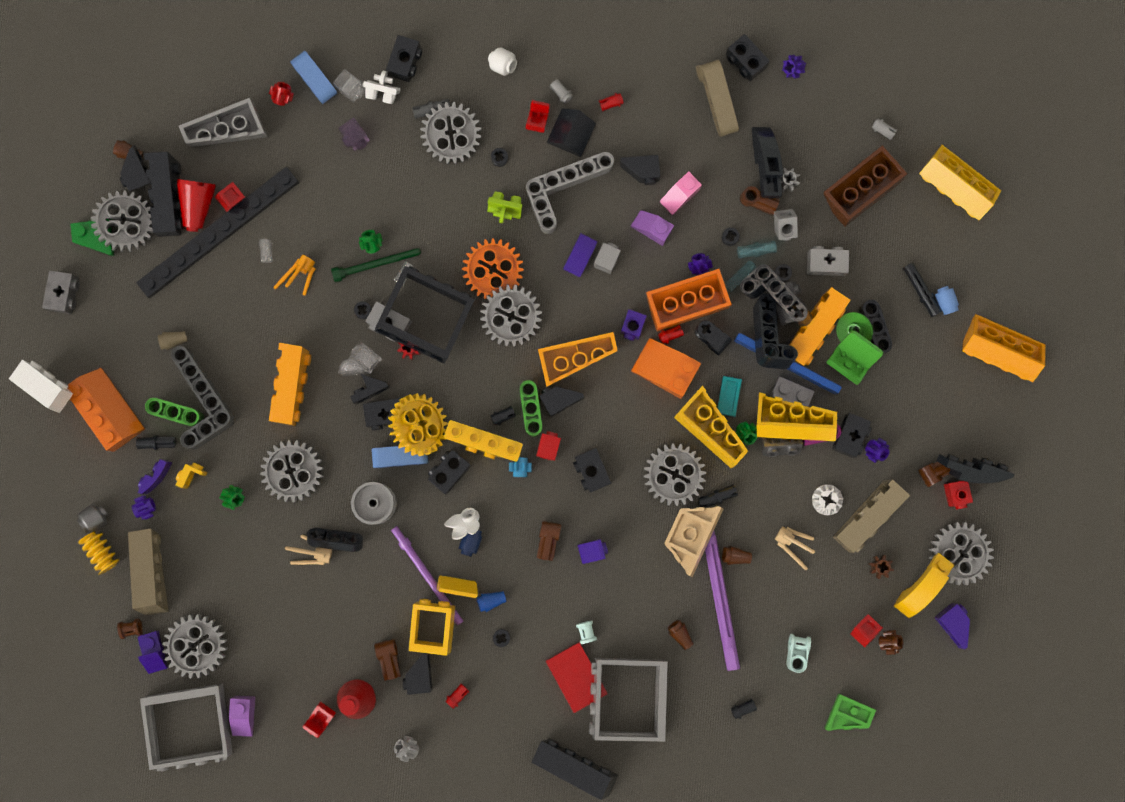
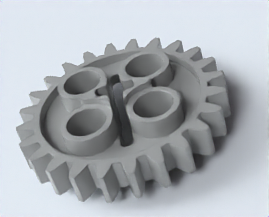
M445 102L444 108L438 104L437 111L431 108L432 115L425 114L428 121L422 120V123L426 125V127L420 128L421 131L425 132L420 138L426 139L422 145H429L426 152L433 151L432 158L438 155L439 162L443 158H446L447 164H449L450 159H453L454 164H456L457 158L464 162L463 156L466 155L470 158L469 151L476 152L473 146L480 145L475 141L481 138V135L476 134L481 128L475 127L479 120L473 121L475 113L469 115L470 108L462 110L463 104H460L458 108L455 102L452 103L451 107ZM447 116L451 118L452 130L456 131V134H453L454 150L451 149L449 135H445L449 131ZM461 117L464 120V125L456 127L453 124L455 118ZM443 120L445 128L442 130L436 129L435 122ZM464 136L467 139L465 146L457 145L456 140L458 137ZM440 139H446L448 141V147L445 149H440L438 147V141Z
M124 190L123 195L116 191V196L114 197L108 193L109 199L101 197L103 203L96 202L98 210L92 209L93 214L96 216L91 217V221L96 222L91 224L92 229H97L94 231V235H101L98 239L99 242L105 241V247L112 244L113 251L120 247L121 252H123L124 247H127L129 252H131V246L138 250L139 243L144 246L146 245L144 239L151 240V236L148 233H153V230L151 228V214H149L151 211L150 207H147V200L141 202L142 196L140 195L135 198L134 192L127 196L126 190ZM112 208L119 209L116 215L110 214L109 211ZM131 210L139 211L137 216L129 215ZM122 218H126L125 224H121ZM111 226H115L118 228V231L116 233H109L108 229ZM136 228L138 232L135 235H130L128 230Z
M506 284V290L499 286L498 293L492 290V297L486 295L489 300L488 303L482 302L486 309H480V312L485 314V316L480 317V320L486 321L481 325L482 328L488 327L485 332L486 335L492 333L491 340L497 337V343L500 344L504 340L505 346H508L509 341L512 342L513 346L516 345V341H519L522 345L523 338L529 341L528 335H535L533 328H540L536 322L542 321L541 318L537 317L542 311L536 310L540 304L533 303L536 297H529L531 294L530 290L524 293L523 286L517 290L516 284H514L512 289ZM509 298L511 300L510 306L502 307V299ZM524 305L527 306V314L520 315L518 313L519 308ZM495 308H500L508 313L513 311L515 316L525 319L526 323L513 317L508 320L506 314L496 311ZM502 316L503 322L500 325H495L493 323L494 317ZM519 323L521 326L520 330L512 332V324Z
M288 440L287 445H285L281 441L280 448L274 445V452L267 451L270 456L269 458L263 457V460L267 463L266 465H260V467L265 469L260 475L266 476V478L261 482L268 483L265 490L272 489L271 496L278 494L277 500H281L284 496L285 502H288L290 497L292 502H296L297 497L304 501V494L307 497H311L310 490L316 492L315 484L321 485L317 479L324 477L322 474H319V471L324 468L318 466L322 460H316L319 453L312 454L313 447L306 449L307 443L304 442L300 446V441L296 440L293 445L292 441ZM296 454H301L302 461L299 464L294 462ZM286 455L289 456L290 465H289L288 461L286 460V457H285ZM279 460L284 463V467L280 471L276 469V463ZM291 468L296 469V471L293 472L294 476L288 473L291 470ZM306 471L309 478L306 482H302L300 475ZM294 477H295L296 481L298 482L299 487H296V486H295ZM286 478L290 480V486L287 489L282 486V482Z
M672 443L671 449L664 445L663 452L658 448L656 449L658 455L651 454L653 461H646L650 467H644L648 474L643 477L649 478L645 485H651L648 492H655L654 499L660 496V503L666 499L667 505L674 501L675 506H678L679 500H681L683 505H685L686 498L693 501L691 495L698 496L699 494L696 490L703 489L700 482H706V480L701 478V475L706 474V472L701 471L700 468L704 467L705 464L698 463L701 457H694L696 451L689 453V446L682 450V444L675 448L674 443ZM669 456L675 459L673 467H668L665 463L666 458ZM685 465H689L692 468L690 476H686L683 473ZM659 466L671 472L677 470V474L690 480V483H686L679 478L671 479L672 475L660 470ZM658 474L666 475L667 481L665 484L657 482ZM680 482L684 485L682 493H677L674 490L675 483Z
M954 522V528L951 524L946 525L947 530L940 528L941 535L934 534L937 541H931L935 547L929 549V551L934 552V555L930 556L929 559H933L937 553L944 556L947 550L950 551L951 558L949 561L954 563V567L948 575V583H953L955 580L956 585H960L961 582L964 585H968L969 580L971 583H976L975 577L983 579L981 573L988 574L985 567H992L988 559H994L993 556L989 555V552L994 551V549L988 548L991 541L984 540L987 534L980 535L982 529L977 528L974 530V524H970L967 528L966 522H962L961 527L958 522ZM958 535L962 537V543L960 545L956 543V537ZM973 547L978 549L976 557H973L971 553ZM959 550H963V557H960L961 554L959 553ZM963 562L967 566L965 572H961L960 565Z
M193 614L188 615V620L184 616L181 617V623L175 621L174 625L176 628H168L171 634L164 635L169 640L162 643V645L167 646V649L162 652L169 655L165 658V661H172L169 668L176 666L175 673L182 670L181 676L184 677L189 673L190 679L195 676V673L197 678L202 677V672L207 676L210 674L209 669L211 671L217 670L215 665L219 666L222 664L219 658L226 657L222 651L228 649L223 646V643L228 640L222 639L221 636L225 632L219 633L218 630L221 628V625L214 626L215 619L208 622L209 616H204L201 619V614H197L194 619ZM195 627L199 628L200 630L199 637H196L193 634V629ZM206 634L209 635L205 641L196 646L195 650L190 651L184 658L181 657L183 653L194 646V643L202 640ZM179 640L185 643L183 650L178 647ZM207 642H209L213 647L211 652H208L205 649V645ZM191 655L197 658L196 665L190 662Z

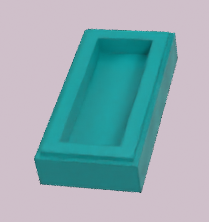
M722 376L717 405L722 415L736 417L742 379Z

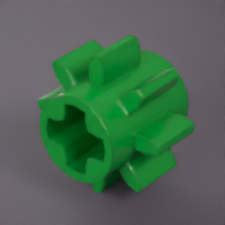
M366 230L359 237L361 250L366 249L367 253H376L380 250L383 241L380 233L376 234L374 230Z
M745 421L737 426L735 433L742 443L744 442L748 446L757 440V427L753 422L749 425Z
M233 485L222 489L223 491L219 497L223 501L222 506L235 510V507L242 506L245 498L241 494L243 489Z

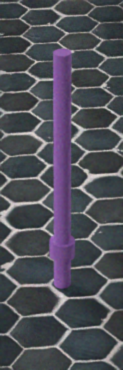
M398 526L393 528L391 531L399 541L398 545L402 550L406 551L438 599L450 602L443 592H439L436 589L437 582L412 548V543L408 537L405 538ZM455 610L454 622L458 626L463 620Z

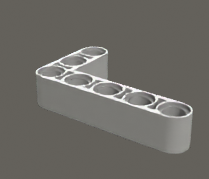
M602 152L532 178L527 182V196L543 233L551 234L557 227L556 217L547 196L611 172L614 165L612 154ZM606 159L610 162V165L603 166L600 162ZM590 166L593 170L590 173H586L583 171V168ZM571 172L575 175V177L573 179H567L565 175ZM550 179H555L558 183L555 186H550L547 182ZM534 185L540 188L536 193L530 191V188ZM539 203H544L547 206L544 210L536 208ZM551 220L553 225L547 228L543 225V222Z

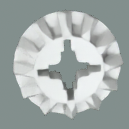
M822 485L814 491L812 504L820 514L833 515L842 507L844 498L841 491L835 486ZM831 493L830 499L833 500L835 504L828 503L825 507V500H823L821 496L828 497V495Z

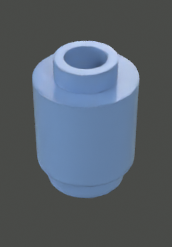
M948 286L937 289L938 293L935 294V298L943 314L947 315L958 311L959 303L954 289H949Z

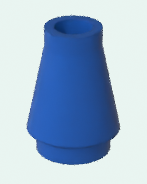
M503 591L484 593L476 597L480 612H488L506 602Z

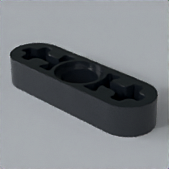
M312 528L307 532V543L312 547L357 552L363 548V537L359 533ZM332 538L340 539L337 542L330 541Z

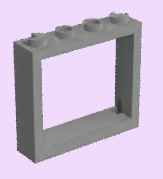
M595 658V663L591 665V674L594 675V682H591V695H594V699L590 703V715H593V722L589 724V734L592 735L594 740L665 742L668 666L666 660ZM602 665L656 666L654 732L600 731Z
M223 683L140 698L149 770L157 769V771L162 772L169 770L171 766L181 769L188 767L189 763H195L198 766L207 764V760L215 759V762L227 760V757L233 754ZM215 694L223 749L160 760L153 705Z

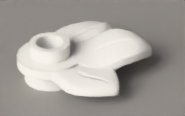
M466 508L461 514H455L449 518L444 525L453 528L452 539H462L467 533L473 535L478 531L480 515L474 508Z

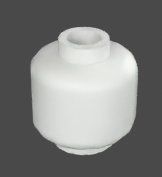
M500 47L489 54V66L494 72L506 76L513 73L516 69L517 60L512 52Z

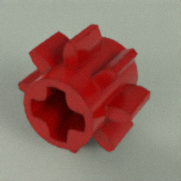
M285 82L275 83L274 86L270 87L269 91L272 101L280 106L288 104L289 101L292 102L294 95L291 92L290 85Z
M399 343L401 348L397 352L404 353L402 355L403 359L409 356L413 360L415 354L420 355L418 351L413 349L408 353L407 350H404L407 346Z

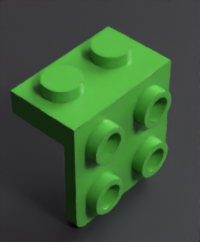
M851 331L835 348L826 363L858 385L868 369L883 355V351L861 334Z

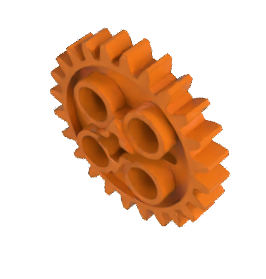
M492 238L491 243L488 244V241L484 239L483 246L477 242L478 248L471 247L473 253H466L469 260H463V263L467 264V267L462 268L463 271L467 272L463 278H469L466 285L472 284L473 286L470 291L472 292L477 289V296L483 293L486 300V295L493 296L492 290L498 293L499 287L495 288L491 285V280L496 277L501 279L503 290H506V284L509 285L510 289L513 288L514 284L520 285L516 280L523 278L518 274V272L524 271L523 268L518 266L523 261H517L520 254L514 255L515 247L509 250V243L503 246L502 239H500L498 244H495V240ZM493 252L495 259L493 261H486L484 258L485 253ZM481 260L490 267L496 265V270L507 275L508 278L505 279L495 272L490 274L489 268L479 264L478 261ZM508 261L511 263V269L503 271L500 267L502 262ZM483 268L485 276L482 278L476 277L474 274L475 270Z

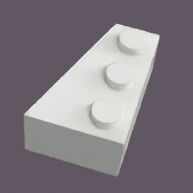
M22 360L9 378V380L45 407L58 413L62 411L73 395L67 389V384L57 380L53 374L43 369L41 365L34 361L29 363Z

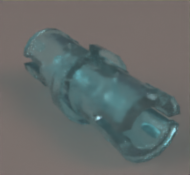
M775 241L766 243L755 242L753 245L737 247L739 259L752 256L760 257L764 254L777 252Z

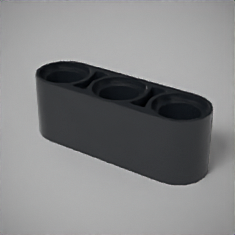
M868 300L860 306L859 313L866 316L871 324L875 323L879 326V332L873 331L871 343L878 347V342H883L885 350L882 351L885 354L892 349V340L879 303L875 300ZM866 305L873 308V314H869L866 311Z

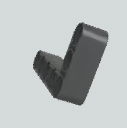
M177 346L172 350L171 358L209 414L207 418L184 432L180 438V442L185 448L198 449L234 424L235 417L192 351L185 347ZM182 351H185V358L183 360H180L179 354ZM195 367L196 373L190 376L189 370ZM205 382L207 388L205 391L201 392L199 387L202 383ZM216 398L217 405L211 408L210 401ZM223 414H226L228 419L222 424L220 418ZM206 425H210L211 432L206 435L204 428ZM193 435L195 442L193 445H190L188 439Z

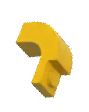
M937 553L922 576L910 588L902 591L894 607L908 618L919 613L946 584L954 564L940 553Z

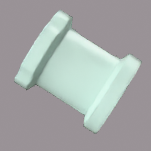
M593 620L576 624V628H579L581 636L580 644L597 640L592 628Z

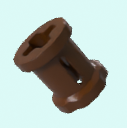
M139 618L132 622H119L117 625L120 639H126L127 636L132 635L141 636L143 634V626Z

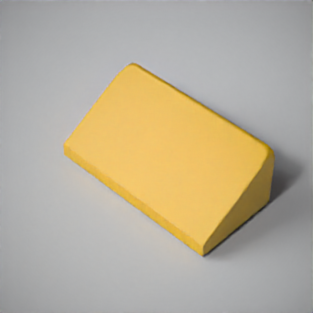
M442 575L438 578L436 589L439 592L476 598L478 595L477 583L475 581Z

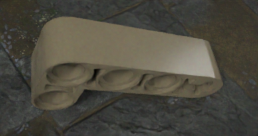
M713 60L696 66L699 81L704 83L718 135L723 137L738 132L739 126L721 62Z

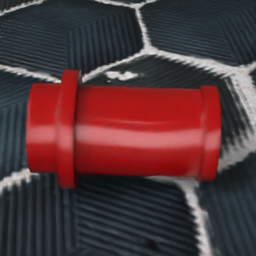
M614 93L613 96L599 100L602 112L616 106L621 107L624 104L620 93Z
M677 325L666 331L661 330L658 336L662 344H669V341L684 336V332L681 326Z
M460 683L456 690L450 696H447L445 702L454 709L459 706V702L470 691Z

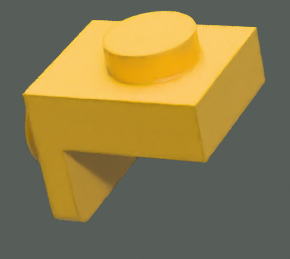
M193 462L192 465L185 464L183 470H180L176 476V486L188 489L195 473L206 476L208 472L204 471V467Z

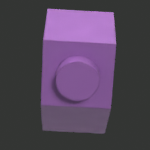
M640 210L631 227L663 246L671 234L674 225L658 215Z
M234 696L230 699L229 722L232 736H253L255 696Z

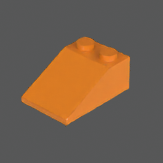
M649 338L631 372L681 399L701 363L684 353Z

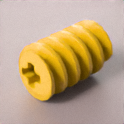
M92 532L80 539L78 543L80 545L84 544L82 550L88 551L86 554L87 558L93 557L90 563L96 564L94 569L95 571L101 570L98 574L101 575L115 567L120 560H112L115 552L108 553L111 546L104 547L107 539L100 540L103 533L96 534V532Z

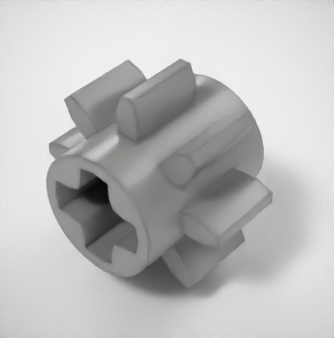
M784 168V175L781 177L782 192L785 189H789L792 192L794 190L793 185L798 186L800 184L796 181L800 174H795L794 168L791 171H787ZM787 177L790 178L789 183L786 182Z
M405 736L404 740L399 739L396 742L394 751L396 757L400 758V761L408 762L409 758L414 759L418 755L419 746L412 737Z

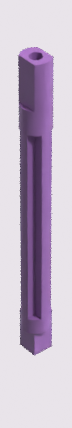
M713 531L705 549L726 668L727 671L740 669L717 538L715 531Z

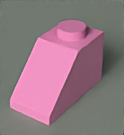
M688 172L660 200V203L673 216L700 191L702 184Z

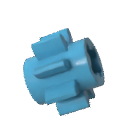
M519 457L517 462H509V472H513V477H527V472H532V463H528V458Z

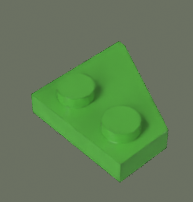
M838 693L824 729L832 731L836 729L869 728L876 710Z

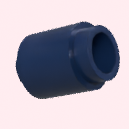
M478 530L473 535L467 533L461 539L458 548L462 550L461 554L472 557V554L477 555L482 540V531Z

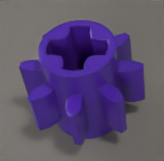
M789 55V60H783L782 71L787 74V78H800L799 73H805L806 62L802 60V56Z
M703 253L693 255L691 258L692 262L688 263L692 275L695 274L696 276L707 273L709 268H713L712 260Z
M881 438L877 441L870 440L865 447L868 459L874 463L877 460L884 461L890 453L887 442Z
M142 495L134 499L135 504L131 507L136 518L141 517L142 520H146L154 516L152 512L156 511V505L151 497L146 498V496Z

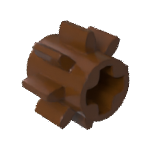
M882 555L881 559L873 556L875 561L868 563L872 567L870 573H877V579H880L881 575L889 578L887 573L894 571L890 566L893 561H886V555ZM878 564H882L884 570L878 568Z
M896 630L883 632V635L879 637L880 649L886 650V655H895L903 648V638L901 635H896Z

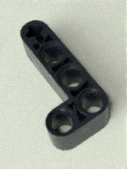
M768 265L758 266L742 280L740 289L748 298L756 299L767 290L799 326H807L812 321L810 311ZM769 272L768 277L762 279L763 274ZM754 285V289L748 292L749 286ZM778 285H781L780 290L774 292V288ZM793 299V302L786 306V301ZM798 309L804 315L802 318L796 313Z
M764 293L758 298L753 307L756 360L762 367L785 370L790 368L797 358L798 352L791 345L779 344L776 301L772 295Z

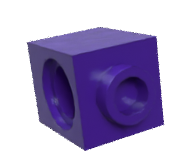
M628 310L620 334H623L625 339L631 341L639 339L647 315ZM635 322L638 325V329L635 331L629 330L628 323Z

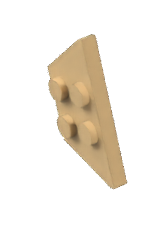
M717 506L713 508H681L664 544L673 553L678 563L685 569L687 575L693 577L723 508Z

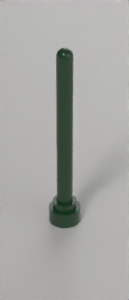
M415 248L344 269L338 266L331 268L334 282L337 283L343 281L342 279L346 278L347 275L419 256L421 250Z

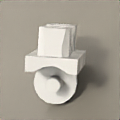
M384 70L381 75L374 74V80L379 81V83L370 80L363 83V87L366 88L365 98L376 100L378 91L384 92L382 102L388 104L394 103L396 95L400 94L401 88L386 85V83L392 84L393 78L387 77L388 73Z

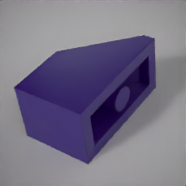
M951 603L934 618L958 648L965 650L968 647L970 619L966 615L968 612L961 604Z

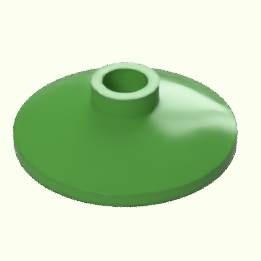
M849 312L843 315L836 326L839 341L842 342L851 331H856L855 327L857 326L859 328L857 333L871 342L873 337L871 322L866 316L858 312Z

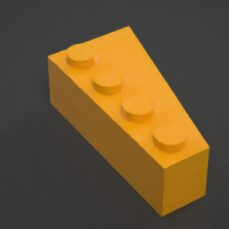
M614 332L538 349L546 387L617 352Z

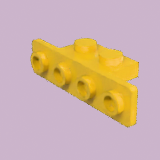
M452 420L449 421L444 435L445 439L465 446L466 451L475 454L477 451L484 453V457L490 459L502 457L517 462L523 444Z

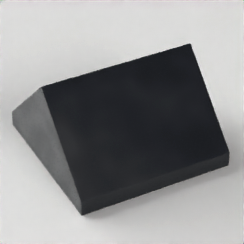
M562 108L547 143L582 157L596 123L580 110Z

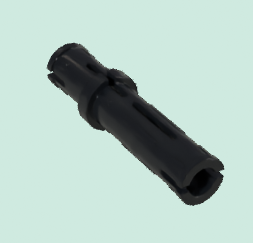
M912 262L903 267L902 269L920 297L919 301L925 305L930 317L942 312L933 298L935 295L929 291L914 263Z

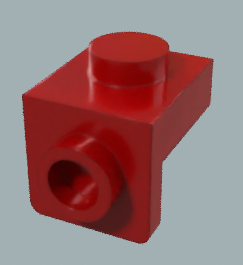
M531 101L526 123L527 130L544 133L549 116V103Z
M320 701L303 725V729L319 738L336 712Z

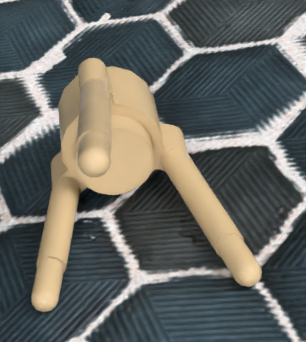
M782 526L775 537V540L778 541L777 545L783 548L804 570H807L808 567L786 544L790 546L791 543H794L814 554L815 550L794 539V535L812 541L814 537Z
M302 534L301 538L307 540V536ZM285 547V550L314 555V559H317L291 561V565H324L325 563H330L332 549L316 547L315 551L295 547Z

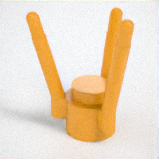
M302 255L277 282L274 289H277L294 270L295 272L285 284V287L290 286L299 272L305 275L309 272L303 290V295L305 296L312 275L316 270L313 267L315 262L309 257Z

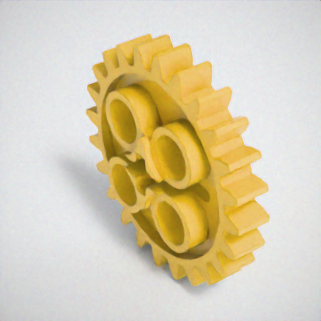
M418 393L410 394L399 399L400 402L395 403V408L390 410L394 416L388 417L390 421H393V424L388 425L389 428L394 430L390 435L396 436L393 442L399 441L398 448L405 447L404 453L411 451V456L418 454L420 457L437 451V447L443 445L441 441L446 440L443 434L446 432L444 426L448 425V423L443 422V419L447 417L446 415H441L443 408L437 409L438 402L432 403V397L426 399L425 394L420 397ZM405 415L408 416L409 422L406 420Z

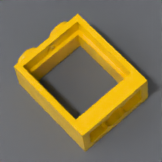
M419 599V601L414 603L409 651L446 656L451 653L455 606L450 605V602L439 601L438 604L431 603L429 599ZM420 610L446 613L443 643L417 640Z

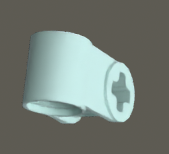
M790 634L786 661L789 670L796 673H802L806 670L811 637L803 638ZM799 658L801 666L795 669L792 665L793 660Z

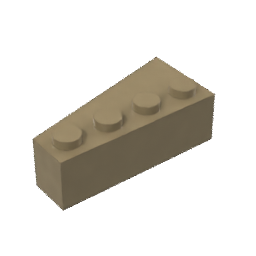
M893 479L882 481L833 535V538L849 553H854L855 551L858 553L865 546L864 542L868 538H872L877 533V529L887 522L891 515L911 495Z
M153 529L128 532L132 609L145 616L169 612L159 547L161 544L160 535Z

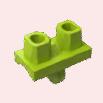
M495 191L493 196L488 199L487 212L493 213V216L500 217L499 223H504L505 219L512 220V217L520 219L522 215L521 197L511 196V200L506 201L504 200L503 193Z

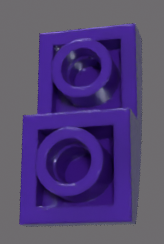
M580 233L563 269L581 277L598 241Z
M159 459V462H156L153 467V476L145 474L140 479L138 493L148 494L154 490L166 476L172 462Z

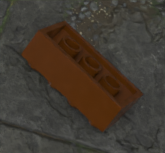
M882 145L824 191L823 194L832 213L846 227L905 179L907 172Z

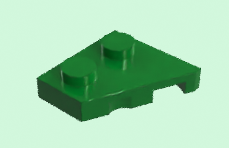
M87 221L70 224L73 243L109 256H114L112 244L105 247V241L99 242L98 240L101 235H94V231L97 229H92L91 224L96 222ZM111 227L108 229L109 233H112Z

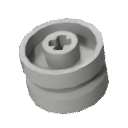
M378 482L362 484L355 490L351 499V508L355 517L361 522L370 525L382 524L390 520L397 507L396 495L393 490L387 485ZM372 500H376V502H377V504H376L375 507H372V506H373V504H371V501H372Z

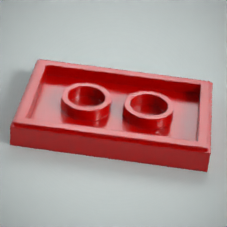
M580 642L546 660L573 713L593 702L594 695H591V682H594V675L591 674L592 664ZM601 682V698H602V697H604L605 695H607L608 693H607L605 687L603 686V684H602V682Z

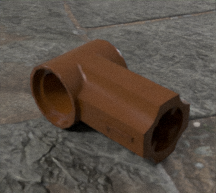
M754 186L746 188L740 195V202L744 206L754 207L770 215H774L780 200L777 198H762L761 191ZM746 193L753 194L754 200H748Z
M939 462L930 463L918 470L927 487L943 480V477L950 475V468L945 467Z
M542 521L537 558L553 561L562 524Z
M395 639L375 643V653L377 659L380 660L384 681L401 677Z

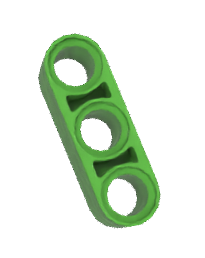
M527 380L520 386L524 424L527 434L536 437L541 434L543 428L536 384L533 381ZM526 385L534 387L532 394L527 395L523 392ZM528 404L536 405L537 410L535 413H527L526 407ZM531 423L539 425V430L536 433L529 431L528 427Z
M150 398L145 403L147 413L193 427L204 420V415L199 410L158 398ZM158 402L160 404V408L157 412H155L153 410V406L155 403ZM174 408L178 409V414L176 417H172L171 412ZM192 413H195L197 418L193 423H191L189 419L190 415Z

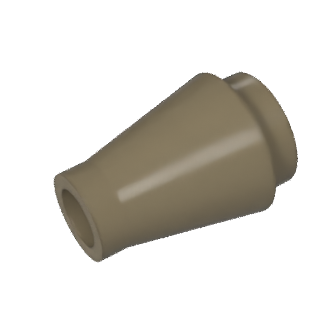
M185 331L162 332V334L158 335L161 350H169L188 342Z

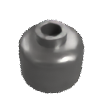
M91 504L78 514L79 519L77 522L86 533L88 531L91 533L96 532L107 524L106 516L108 513L102 506L98 508L96 505Z

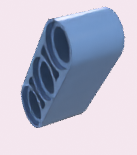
M303 51L290 61L294 69L322 104L338 94L306 51Z
M398 446L371 449L373 468L428 464V455L424 454L419 457L417 454L411 456V451L404 453L405 447L398 448Z

